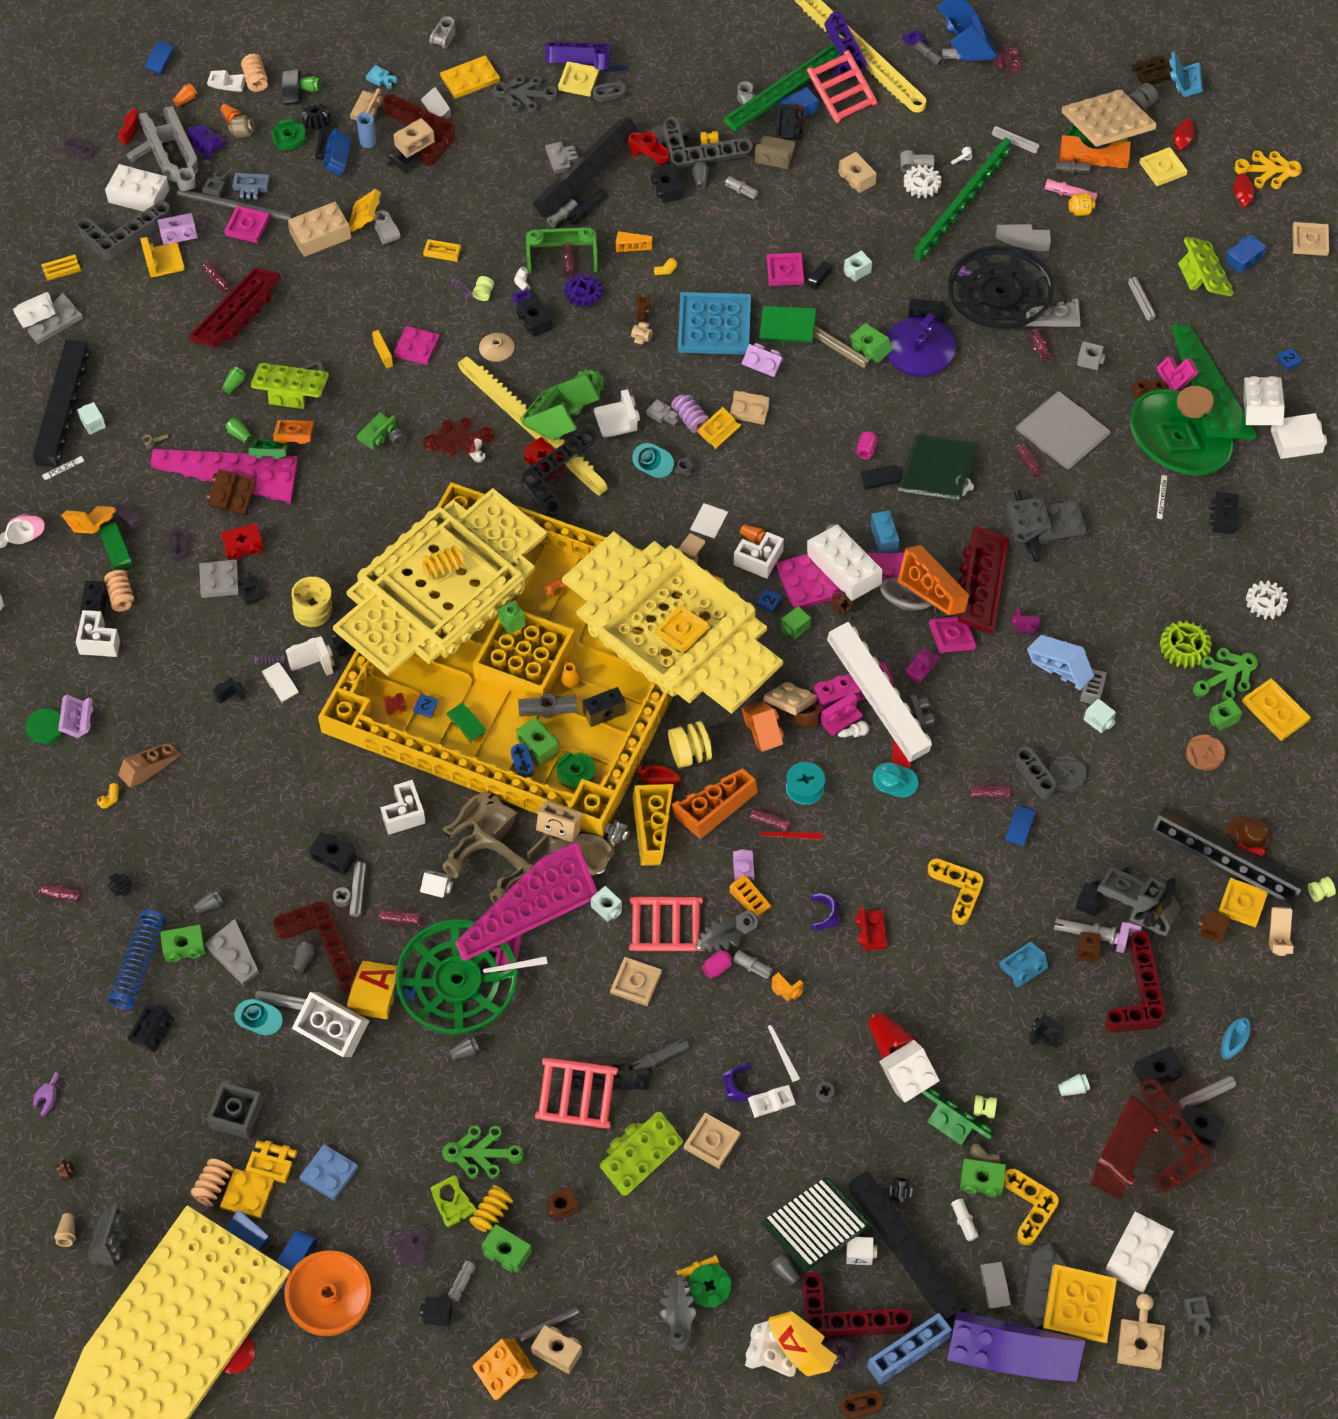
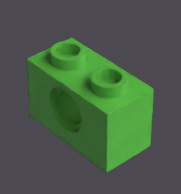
M866 323L850 336L853 349L863 353L866 358L872 359L877 363L893 350L889 338Z
M535 717L516 729L517 740L528 748L529 754L540 766L559 753L558 739L556 736L550 735L545 724L539 722Z
M200 925L160 932L165 961L177 962L183 958H198L206 954L203 932ZM187 943L186 946L179 947L181 944Z
M964 1159L960 1190H964L969 1194L980 1192L990 1197L1001 1196L1006 1165ZM983 1176L988 1181L981 1182L978 1180V1177Z
M495 1224L482 1243L484 1256L491 1261L496 1259L502 1263L501 1266L510 1272L514 1270L519 1273L532 1254L530 1244ZM505 1247L511 1249V1251L506 1254L500 1252L501 1249Z

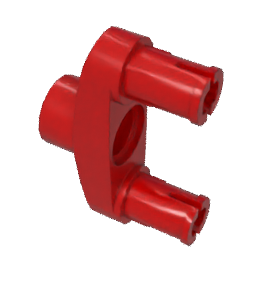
M634 132L629 135L628 141L632 156L636 157L642 152L655 159L657 166L668 164L669 151L656 141L654 133L645 132L642 134Z

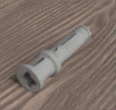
M1056 918L1055 923L1062 924L1063 926L1055 925V931L1080 935V932L1101 934L1100 940L1107 941L1113 945L1116 927H1102L1098 923L1092 926Z

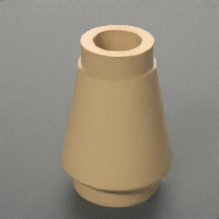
M65 1213L62 1215L54 1236L56 1244L59 1246L69 1247L76 1240L75 1216L73 1214Z

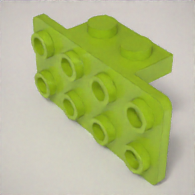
M1186 237L1184 242L1189 252L1178 264L1190 290L1195 291L1204 283L1209 292L1231 297L1234 294L1232 285L1229 283L1219 258L1213 250V245L1209 241Z
M260 363L252 379L251 387L268 390V400L271 405L304 409L306 404L305 396L321 397L329 375L328 372Z
M661 1112L654 1113L644 1124L632 1123L625 1129L626 1133L621 1137L615 1138L606 1150L609 1156L600 1163V1168L621 1195H628L683 1144L682 1138Z

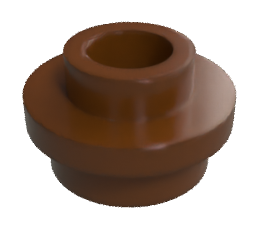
M66 1160L60 1161V1164L56 1166L62 1180L72 1179V1174L75 1173L73 1165Z

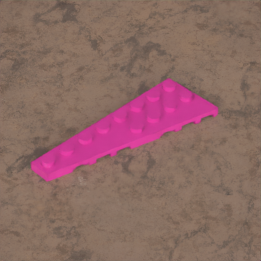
M153 449L150 465L151 468L170 473L171 471L183 474L185 477L198 478L204 482H212L213 474L217 473L218 469L233 472L239 476L256 480L253 495H262L269 497L271 500L277 499L286 502V504H291L298 457L286 456L282 459H274L272 456H265L264 458H255L254 455L245 453Z

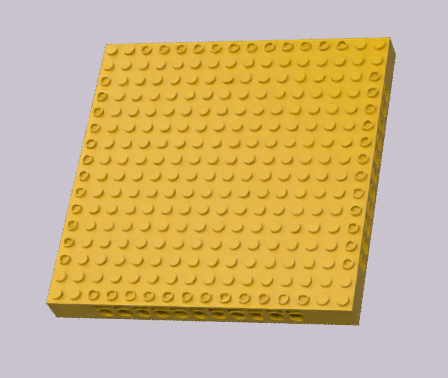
M451 482L437 507L443 509L454 500L465 510H468L485 494ZM514 505L547 532V536L524 556L535 566V570L525 578L523 592L511 600V602L515 600L524 612L525 626L509 635L499 622L498 613L493 619L490 618L485 622L481 630H476L467 642H463L454 654H450L446 658L440 654L428 664L419 655L414 653L389 676L384 674L356 650L318 716L321 733L480 793L492 792L499 800L538 814V811L546 801L581 812L580 830L604 837L606 826L612 821L673 697L669 693H664L656 683L650 682L642 672L633 669L628 661L619 658L614 650L605 647L597 637L594 638L590 635L588 624L577 616V610L587 602L571 588H557L553 596L545 594L544 587L553 579H562L563 576L607 537ZM430 546L429 551L431 553H437L439 551V547ZM459 568L456 570V573L462 576L467 571L464 568ZM404 569L402 571L404 576H410L413 573L411 569ZM712 575L716 580L724 583V579ZM473 579L470 581V585L477 587L480 585V581ZM424 580L416 582L418 587H424L427 584ZM432 591L429 596L432 599H437L440 597V593ZM674 592L671 596L674 599H680L682 594ZM445 603L443 608L445 610H452L454 605L452 603ZM665 603L660 604L659 609L666 611L669 609V605ZM703 613L700 615V618L704 621L709 620L710 615ZM653 615L646 617V621L649 623L657 620ZM640 627L633 629V633L636 635L644 632ZM664 649L661 651V654L664 657H668L672 652L669 649ZM566 663H573L580 677L579 683L573 688H568L561 682V676ZM618 687L626 701V713L590 727L583 713L582 701ZM420 694L438 699L439 703L432 718L413 713V708ZM543 694H551L554 697L576 695L577 713L555 714L551 718H544L541 715L519 716L518 699L540 698ZM460 703H463L486 729L484 734L471 743L446 715L447 712ZM535 717L539 722L545 724L550 735L556 736L559 741V753L541 766L531 756L534 774L531 778H524L516 773L511 759V748L516 744H520L517 740L516 729ZM518 751L517 754L520 759L523 758L522 753ZM571 752L572 754H578V752L587 754L595 764L593 781L581 779L576 791L563 785L556 776L559 759ZM525 764L522 765V770L527 772L528 769H526ZM572 768V772L578 773L580 770L579 768Z

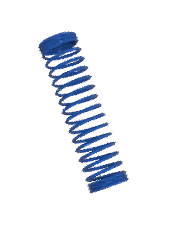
M153 910L142 911L141 919L138 921L136 931L131 939L132 942L129 944L130 948L127 949L128 953L125 955V959L122 961L123 965L120 967L121 970L118 972L117 982L114 983V988L111 990L112 993L109 995L108 1001L120 1009L129 1010L133 1008L135 1004L133 997H137L135 991L140 990L138 987L142 985L140 980L144 979L142 974H146L145 968L149 967L147 963L151 961L149 957H152V951H155L153 946L157 945L155 940H159L160 929H163L166 923V918ZM145 915H150V916L156 917V918L160 919L162 922H158V921H156V920L149 919V918L146 917ZM142 926H149L151 928H155L159 931V933L148 931ZM139 931L151 933L155 935L157 939L147 937ZM137 937L150 939L153 942H155V944L143 942ZM136 943L146 944L152 947L153 950L142 948ZM133 948L145 950L149 952L151 955L148 956L135 951ZM131 954L141 955L149 961L139 960ZM129 960L142 962L146 967L138 966ZM126 965L138 967L144 972L134 971ZM124 971L134 972L142 976V978L133 977ZM122 977H129L135 979L138 982H140V984L129 982ZM121 983L131 984L137 987L138 989L135 990L123 986ZM118 988L129 990L136 995L126 994ZM113 998L120 999V1000L125 1001V1002H127V1003H129V1004L120 1003V1002L114 1000Z

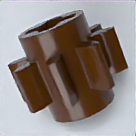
M840 590L839 594H832L833 597L829 601L833 605L832 611L838 612L841 615L844 612L851 611L850 609L854 602L845 595V592Z

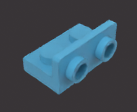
M1032 942L1024 945L999 962L1000 968L1013 978L1014 985L1017 988L1048 968L1045 952Z

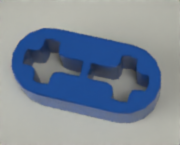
M524 744L514 745L511 748V759L517 775L531 778L534 774V765L528 748ZM518 751L522 753L523 758L520 759L517 754ZM525 764L526 769H528L527 772L522 770V765Z

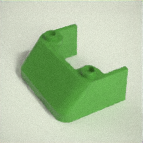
M564 228L529 231L526 235L528 275H531V247L593 245L594 272H598L595 230L592 228Z
M586 373L544 390L520 420L523 426L548 439L557 440L564 434L577 429L570 415H578L582 412L581 409L584 405L599 400L600 396Z

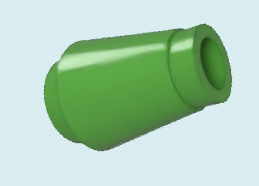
M317 76L300 78L299 86L301 90L316 93L321 91L322 81Z
M238 367L230 369L222 386L223 391L231 394L245 381L246 373Z
M234 417L226 424L227 432L244 443L252 439V435L240 419Z

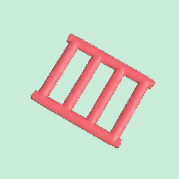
M849 50L845 51L844 55L819 67L807 69L812 82L836 124L842 118L871 104L872 106L878 104ZM848 61L852 68L851 70L821 84L817 76L818 74ZM850 77H857L859 85L829 98L825 89ZM864 90L868 99L837 113L833 106L834 103Z
M630 897V902L633 904L630 951H702L695 948L698 943L697 939L700 938V905L703 903L702 897ZM641 905H653L652 943H640ZM660 905H672V943H660ZM680 905H692V943H680Z
M543 1058L542 1063L545 1065L539 1112L536 1111L535 1119L610 1129L611 1124L608 1121L614 1075L617 1074L618 1068ZM553 1067L565 1068L559 1114L547 1112ZM573 1070L585 1071L579 1117L567 1115ZM594 1072L606 1074L600 1119L588 1118Z

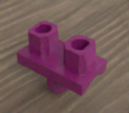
M923 647L905 670V674L915 683H921L939 661L940 656L932 654Z

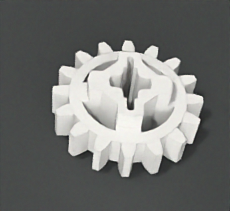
M918 165V168L912 166V169L907 170V174L904 175V187H906L907 192L911 191V196L917 194L918 198L921 195L927 198L929 194L932 197L933 193H938V188L941 187V176H938V171H933L934 167L928 169L927 165L924 167Z
M1260 581L1259 585L1254 583L1252 588H1249L1246 601H1248L1247 607H1252L1251 613L1257 612V617L1263 615L1264 619H1267V616L1274 619L1275 614L1281 616L1288 602V599H1286L1287 593H1282L1283 587L1277 588V583L1270 585V581H1267L1266 584Z

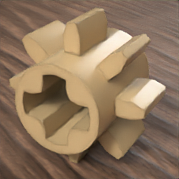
M639 322V325H634L631 337L635 338L634 343L642 345L645 341H650L653 330L649 329V324Z

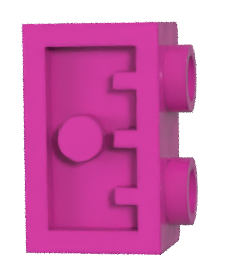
M853 692L822 711L821 724L831 736L836 735L862 718L861 712L856 708L857 697Z

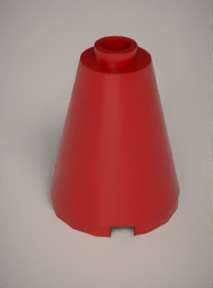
M876 1013L870 1018L868 1026L882 1059L912 1040L920 1045L917 1038L884 1013Z

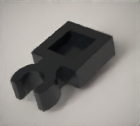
M250 571L248 572L249 577L247 579H242L241 575H238L239 583L242 585L239 588L246 605L264 599L257 581L253 582V576Z

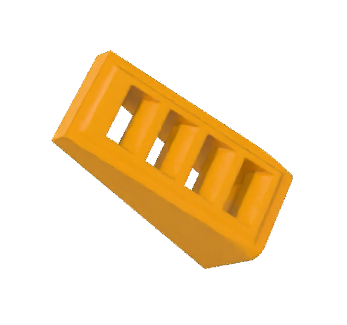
M618 232L616 252L652 250V236Z
M742 875L730 885L729 892L748 911H753L758 917L771 907L745 875ZM750 891L747 896H743L746 892ZM753 897H756V899H755L754 901H752L751 903L748 902V901H750ZM761 902L762 905L755 910L753 907Z

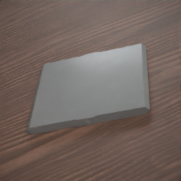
M1059 391L1015 427L1017 431L1037 445L1040 450L1047 453L1066 469H1070L1111 434L1109 429Z

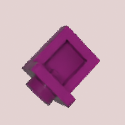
M1016 607L1015 614L1011 616V624L1015 625V632L1032 634L1039 630L1040 617L1020 616V607Z

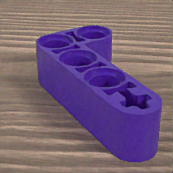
M838 12L831 13L824 26L837 52L842 56L847 51L846 49L850 50L854 60L860 67V71L863 72L867 65L866 60L843 16ZM848 61L841 63L833 74L834 77L842 74L840 70L847 72L852 69ZM856 76L850 77L842 82L848 81Z
M547 42L545 44V61L549 63H567L568 61L578 64H594L595 69L606 70L610 66V45L605 43Z

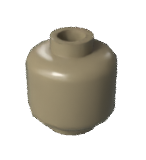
M248 115L233 117L231 124H229V131L237 139L250 137L255 131L254 120Z

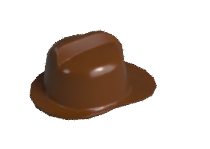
M813 704L797 715L792 714V717L797 725L816 728L819 713L824 708L821 705Z
M1239 816L1227 823V835L1235 843L1243 842L1248 848L1263 847L1264 849L1271 845L1272 834L1266 823L1262 820Z

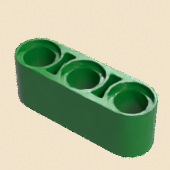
M116 522L100 527L98 531L114 571L132 566Z

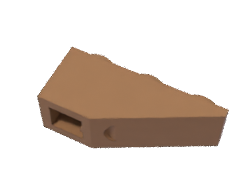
M168 742L124 758L118 775L129 787H133L147 781L181 754Z

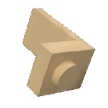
M1272 907L1269 947L1272 953L1279 956L1293 954V944L1290 940L1291 908Z

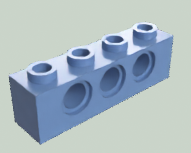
M938 1313L870 1358L867 1368L879 1385H881L950 1339L952 1330L940 1313Z

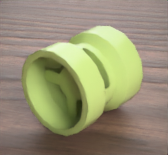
M480 276L473 290V296L478 300L487 301L491 295L490 291L494 287L493 280Z
M1329 877L1322 878L1318 883L1312 882L1308 884L1309 894L1315 902L1323 900L1325 896L1331 897L1336 894L1334 883Z
M976 1095L973 1116L980 1117L981 1115H986L988 1118H994L997 1098L990 1097L986 1099L983 1096Z

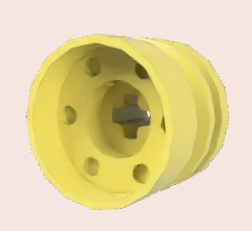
M306 577L295 583L292 588L293 614L295 619L301 625L307 627H318L328 622L332 616V593L329 584L324 579L318 577Z
M701 721L695 722V728L692 724H688L687 734L681 726L668 730L671 751L679 769L691 766L692 756L695 757L698 763H702L703 758L705 761L712 759L710 738Z

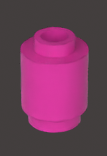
M867 431L860 435L856 451L857 455L862 459H870L874 455L878 437L873 432Z
M719 950L704 961L702 970L710 979L718 977L732 966V957L727 951Z

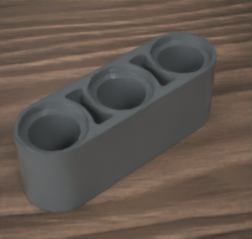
M1020 747L1017 750L1015 759L1017 769L1038 797L1043 800L1051 799L1056 787L1055 779L1030 747Z

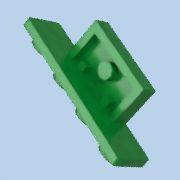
M931 1088L922 1092V1094L938 1104L927 1122L960 1145L965 1143L973 1129L989 1140L994 1139L996 1136L992 1133L993 1129L990 1126L976 1122L975 1116L967 1111L963 1113L957 1109L959 1106L949 1099L946 1101L941 1098L942 1094L937 1090Z

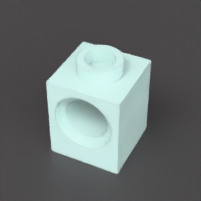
M862 250L845 260L844 273L854 282L871 273L872 261Z
M94 402L77 409L80 420L89 435L106 428L104 419Z
M1097 699L1086 710L1084 721L1102 733L1105 729L1109 730L1115 723L1116 712Z
M604 886L591 898V907L608 922L612 918L616 919L621 914L622 901ZM605 904L612 905L611 907H604Z

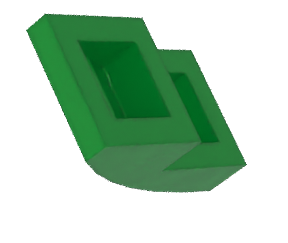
M460 703L446 713L455 727L461 730L470 743L486 732L483 725L463 703Z

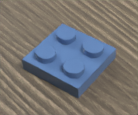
M323 1144L299 1178L302 1182L335 1201L358 1169V1165Z

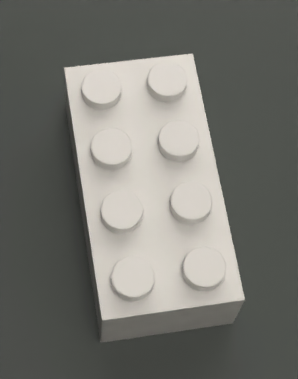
M838 524L807 541L808 557L841 591L845 592V595L851 601L882 584V569Z

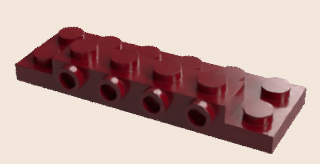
M254 267L188 336L191 342L216 348L223 340L229 342L239 335V331L249 325L250 319L259 314L261 308L266 303L271 302L273 296L271 289L281 280L279 273Z
M979 526L973 528L971 543L964 548L962 553L965 561L960 566V572L963 574L958 580V584L969 594L965 612L958 614V622L989 634L994 632L1009 538Z

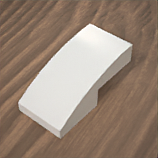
M227 70L211 71L207 84L210 87L222 90L243 91L246 78L244 74L229 75Z
M279 662L262 671L281 703L299 693Z
M789 1085L748 1098L754 1118L796 1104Z

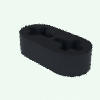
M823 261L810 275L807 286L816 290L831 274L833 265Z

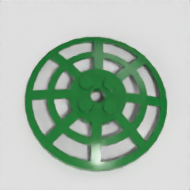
M453 919L430 925L410 940L399 957L395 980L400 1001L407 1013L415 1021L428 1029L445 1034H463L479 1030L495 1021L505 1011L514 996L517 985V968L503 972L495 971L492 974L481 975L478 965L484 958L488 961L491 968L497 967L496 961L489 953L491 949L475 956L472 960L462 961L455 943L459 939V928L469 929L475 921ZM451 929V941L441 943L430 951L421 944L424 939L432 934ZM507 942L500 944L499 946L506 954L509 964L516 963ZM452 948V957H448L441 962L434 956L442 950ZM415 949L423 956L417 967L415 979L403 978L406 961ZM429 962L435 967L433 979H421L423 970ZM454 976H461L463 980L461 983L455 984L452 982V978ZM511 978L508 996L504 1004L498 1007L492 1001L498 991L499 981ZM493 982L492 990L487 999L478 993L481 983ZM403 986L416 988L418 998L425 1006L417 1014L408 1004ZM422 987H434L438 996L429 1003L423 994ZM474 999L480 1004L477 1008L463 1013V1003ZM443 1001L454 1004L455 1014L438 1010L437 1007ZM485 1008L494 1014L480 1024L463 1028V1019L472 1017L482 1012ZM431 1012L442 1018L455 1019V1029L437 1027L423 1019Z

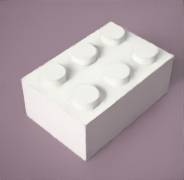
M120 164L105 189L109 203L143 212L157 202L164 201L170 190L167 176Z
M1256 376L1244 378L1243 397L1246 425H1283L1284 398L1281 378L1274 376L1268 378Z
M310 992L292 1029L342 1057H352L369 1020L319 992Z
M1134 1212L1106 1267L1105 1273L1144 1293L1174 1231Z

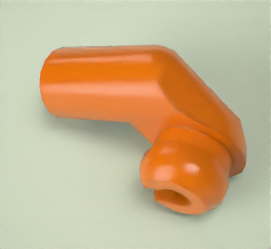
M553 579L545 585L544 589L547 596L555 595V589L569 587L562 582V579Z

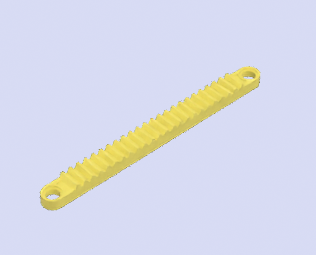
M795 0L803 8V11L807 12V15L811 16L812 20H815L826 32L824 24L833 11L822 0ZM848 26L866 60V70L870 71V74L874 75V78L878 79L879 83L887 87V90L891 91V94L895 95L896 99H900V102L904 103L913 112L925 110L926 98ZM915 101H919V102H921L922 104H921V105H915L914 102H915Z
M468 357L458 362L460 370L536 440L542 437L554 450L565 443L564 439H548L523 426L520 418L527 411L526 405H522L521 400L517 401V396H512V392H508L507 387L503 388V384L498 383V379H493V375H489L488 370L484 371L483 366L476 365ZM578 456L565 465L598 496L607 491L608 488L604 480L594 472L593 465L589 466L588 461L584 462L583 456Z

